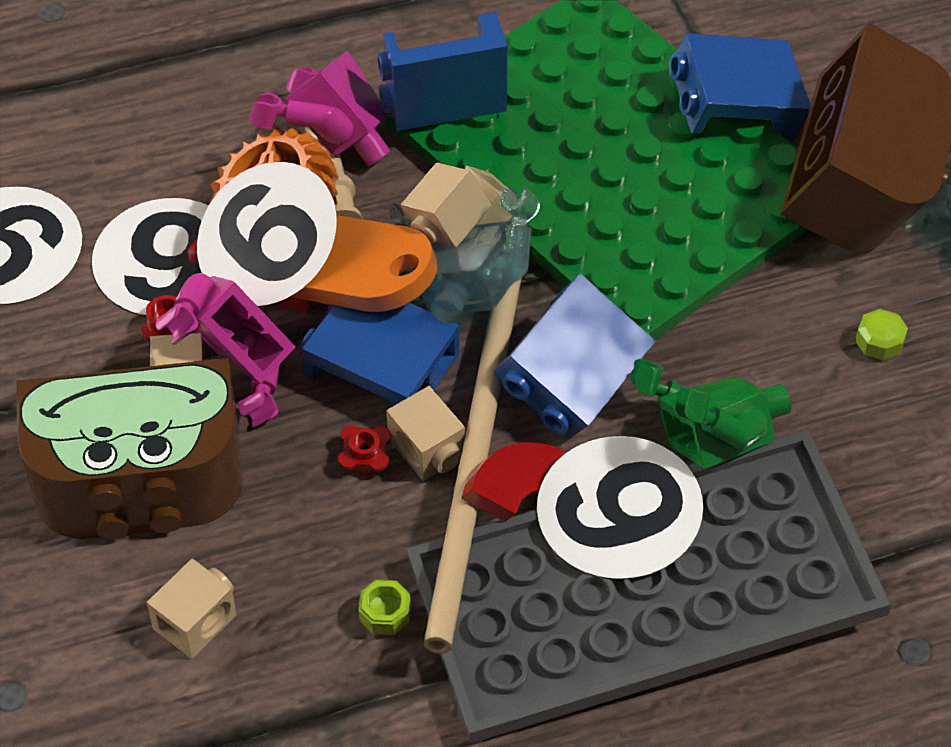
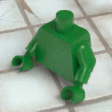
M644 359L636 360L635 368L630 377L631 382L640 393L649 396H659L657 399L668 446L703 469L771 443L775 437L772 419L789 414L792 408L789 394L782 384L760 389L740 377H731L688 389L672 380H669L666 384L661 383L660 380L664 367Z

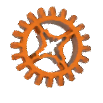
M277 126L270 136L260 131L256 141L252 143L243 141V149L237 154L228 153L230 162L227 166L217 168L220 179L211 184L214 195L209 201L211 203L217 193L237 175L265 163L287 162L309 169L325 183L332 198L338 194L335 182L339 176L331 160L332 156L315 137L311 136L308 132L302 133L295 127L283 131Z

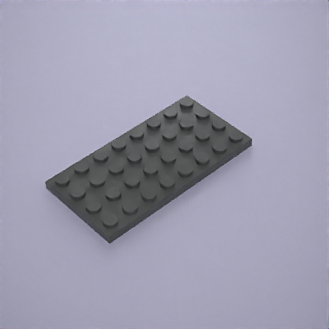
M809 429L774 439L771 443L706 469L701 468L695 463L687 465L694 474L702 494L703 514L700 528L692 544L677 560L665 568L648 575L614 579L595 576L575 568L562 559L545 539L538 521L537 510L513 516L506 522L500 520L474 528L452 647L449 652L440 653L470 743L889 615L891 604ZM445 537L406 548L408 561L428 619Z

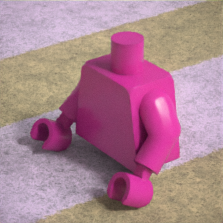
M348 51L319 72L312 67L294 69L286 85V89L291 92L285 98L288 104H283L281 98L273 93H264L258 97L249 117L250 123L263 129L275 127L278 116L286 118L287 124L308 127L334 156L339 155L352 145L367 167L377 162L390 151L389 147L374 129L388 114L383 113L380 99Z
M204 273L192 275L181 288L174 302V307L156 321V328L161 330L165 326L168 327L174 337L173 345H177L194 330L197 333H201L202 339L221 358H229V364L252 378L251 390L253 394L239 401L238 408L242 416L250 414L252 427L255 428L278 414V408L272 395L276 392L280 363L291 353L295 346L234 281L216 276L209 277Z

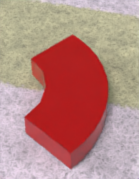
M533 442L516 443L503 447L490 455L473 471L464 487L461 499L506 522L516 514L521 500L538 498L539 490L546 474L556 461L567 452L551 445Z

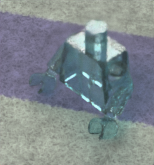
M510 187L505 188L501 194L500 203L512 215V221L475 225L457 248L437 242L431 244L437 258V272L430 286L417 298L424 300L428 311L438 321L451 324L459 319L461 313L490 311L497 307L510 286L527 273L531 241V228L527 227V221L534 218L538 213L539 201L526 187L522 190L520 202L518 194ZM396 202L391 205L390 216L397 225L410 227L412 221L409 217L404 218L403 211ZM415 269L404 271V275L413 272Z

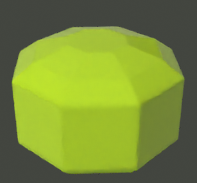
M878 309L863 315L855 341L864 355L884 361L900 355L908 327L899 314Z
M375 580L360 592L359 621L372 634L395 635L409 624L411 610L410 593L397 581Z

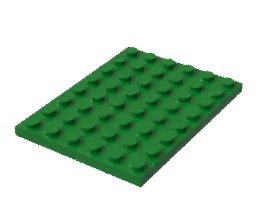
M560 0L504 36L508 46L506 112L396 131L391 112L387 113L388 116L384 119V124L431 167L435 163L461 169L470 166L493 174L523 201L502 232L508 237L518 236L523 238L528 246L527 254L563 287L571 282L579 273L582 274L654 340L809 231L805 227L780 215L798 148L763 119L710 117L701 134L691 133L686 116L680 110V96L675 80H672L669 74L670 58L678 50L617 0Z

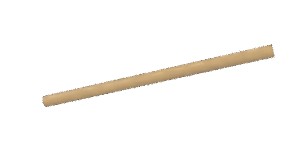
M518 236L507 237L503 243L424 639V646L434 653H447L452 647L478 507L466 502L461 497L470 475L488 458L502 381L494 374V370L507 358L528 247L526 241Z

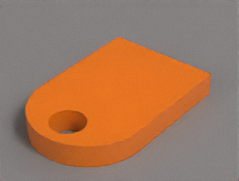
M336 215L335 240L326 262L318 274L304 288L290 297L367 312H383L396 309L419 297L430 286L437 272V258L427 236L417 229ZM415 269L413 272L407 275L399 276L402 272L406 270Z

